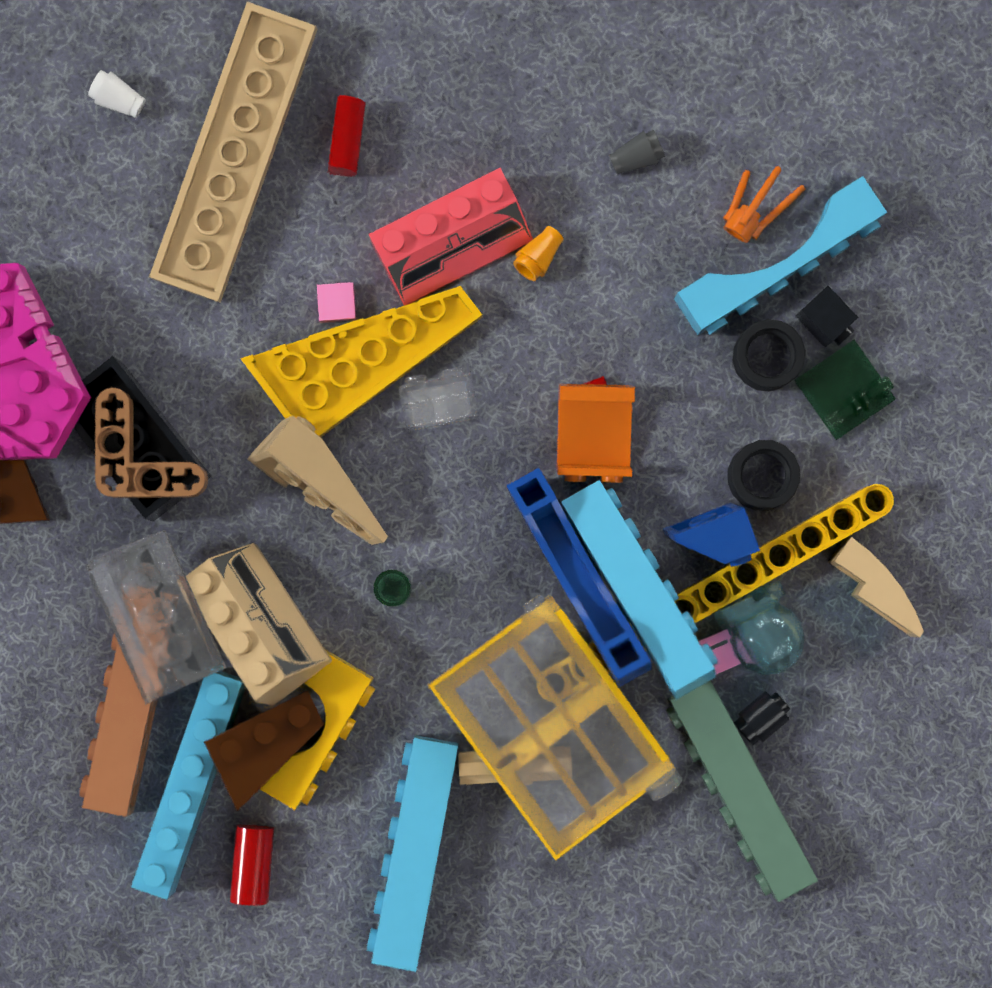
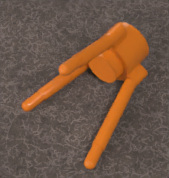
M779 166L774 168L749 206L743 204L738 209L750 176V171L745 170L736 189L731 206L723 217L727 221L724 225L725 231L744 243H748L751 237L757 240L762 231L805 191V186L800 185L763 220L758 222L761 215L756 210L780 174L781 168Z

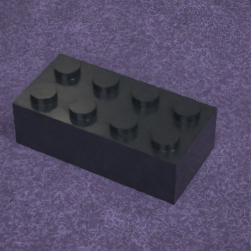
M112 356L82 379L91 399L74 429L94 455L95 404L97 397L105 389L118 388L127 393L133 401V463L190 462L202 467L206 471L208 479L211 477L210 473L123 362ZM113 396L111 403H106V409L113 413V423L105 421V427L114 425L124 428V422L116 421L117 409L124 406V403L117 400L116 396ZM120 433L108 435L105 439L106 450L111 454L120 452L125 443L123 436ZM105 458V464L113 465L112 478L117 484H123V477L116 474V464L123 466L124 459L115 461ZM174 469L168 470L171 479L168 491H174L172 483L185 484L188 490H192L194 483H199V477L193 475L192 469L188 470V474L185 477L172 476ZM149 470L144 474L142 484L146 490L154 491L160 487L162 476L159 471ZM129 498L143 518L153 522L183 499Z

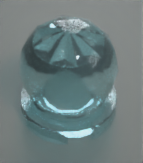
M780 580L757 588L744 595L742 601L729 607L725 606L713 613L719 627L725 625L732 627L730 643L734 656L746 669L761 675L786 672L797 663L804 648L805 635L801 620L792 609L779 604V598L786 594Z

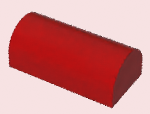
M346 95L337 96L328 166L330 175L347 177L357 175L366 102L362 99Z
M236 825L230 893L231 903L251 906L268 903L274 827Z

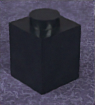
M829 286L823 289L795 316L824 347H827L833 341L839 346L855 331L850 325L859 318Z

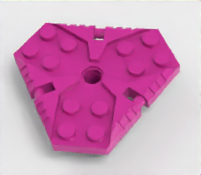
M19 263L0 264V460L54 459L58 457L91 397L61 338L51 335L49 329L54 324L25 266ZM36 338L37 341L30 345L29 342Z

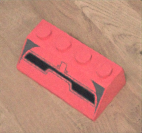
M501 168L369 234L371 243L404 306L504 257L533 240L519 203Z

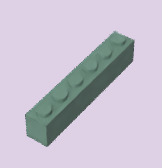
M711 680L677 700L674 695L667 698L671 707L666 709V713L675 729L682 727L689 740L683 742L692 761L700 760L706 773L701 775V778L711 796L718 793L724 805L719 809V812L729 829L736 827L742 840L736 843L746 862L748 863L752 860L755 862L760 873L754 877L763 894L767 896L771 893L780 902L817 882L816 875Z

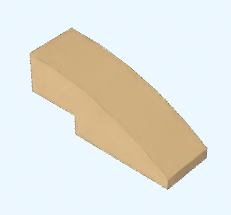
M852 537L843 539L828 563L858 583L851 596L910 637L920 638L924 630L914 607L897 580L858 541Z

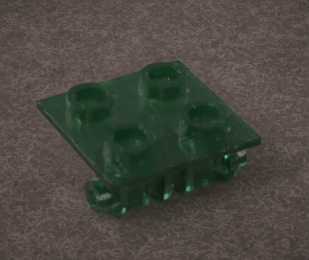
M855 340L794 380L835 440H838L896 400L890 391L894 388L890 379L887 376L881 378Z

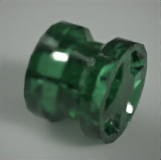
M397 570L382 572L374 582L376 599L386 606L404 604L411 594L409 578Z

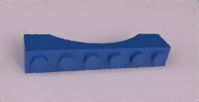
M540 468L508 484L507 488L513 502L618 686L621 687L652 670L649 656L595 569Z

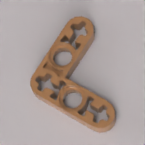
M108 388L99 394L95 404V482L100 493L112 498H189L199 496L205 491L208 485V475L202 467L195 463H133V401L127 393L118 388ZM113 396H116L117 400L124 403L123 408H119L116 411V421L124 422V428L114 425L105 427V421L113 423V413L106 409V403H111ZM111 433H120L124 438V447L120 452L111 454L105 448V439ZM105 458L115 461L124 459L123 466L116 464V474L124 479L123 484H117L116 491H113L112 486L105 483L106 478H110L113 475V465L105 464ZM174 469L172 473L174 477H185L188 474V470L192 469L193 475L199 477V483H194L192 490H188L185 484L172 483L174 491H168L171 483L168 470ZM149 470H157L162 476V484L154 491L146 490L142 484V478Z

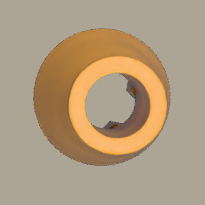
M547 226L542 233L516 252V259L513 262L515 269L531 281H536L538 277H544L559 245L564 240L561 233L555 228Z

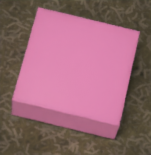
M353 282L317 285L320 323L356 320Z

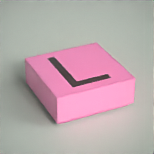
M728 629L698 641L701 646L707 643L718 661L714 665L716 674L742 663Z

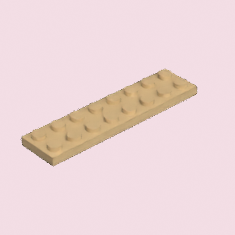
M250 2L246 3L149 276L151 279L221 303L316 36L317 27L315 25Z

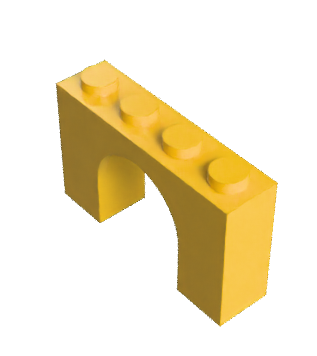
M328 650L326 652L332 659V662L304 682V684L311 687L318 694L324 705L326 720L323 733L314 746L305 751L295 753L260 788L261 791L293 810H296L301 802L305 805L309 804L319 787L313 783L320 770L327 773L338 754L332 750L339 737L344 740L347 739L357 722L351 718L358 705L365 708L375 691V688L370 686L374 679L372 676Z

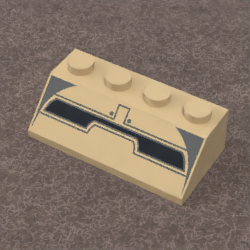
M251 543L208 558L180 580L256 702L275 706L332 662V659L257 544Z

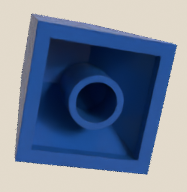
M733 503L725 504L663 528L665 536L723 564L730 563L731 567L752 560L751 554L760 551L745 508Z

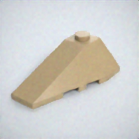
M290 416L282 420L247 458V460L283 487L287 488L290 484L302 489L305 496L304 500L312 506H318L325 510L328 507L334 512L331 516L336 522L371 545L384 543L387 539V534L324 440L315 433V427L306 419Z

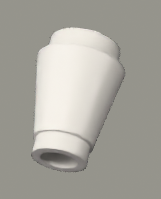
M102 70L96 75L88 92V96L95 100V104L131 115L134 118L138 117L146 102L145 98L141 97L140 94L113 72L106 73Z

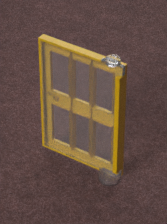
M539 594L522 606L526 612L436 678L428 686L556 861L647 792L653 801L659 800L677 788L683 778L564 611L558 606L551 595L544 599Z

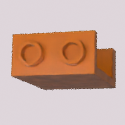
M559 384L557 474L565 475L564 481L586 482L587 476H601V482L622 483L623 477H632L630 457L632 402H635V387L633 385Z

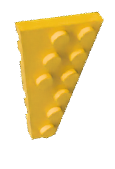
M458 286L419 299L417 302L399 308H392L383 311L381 314L366 319L361 318L310 335L308 338L287 345L282 344L273 347L272 350L257 355L252 354L240 359L285 419L290 416L302 417L309 421L315 427V433L322 437L480 320L483 315L463 288Z

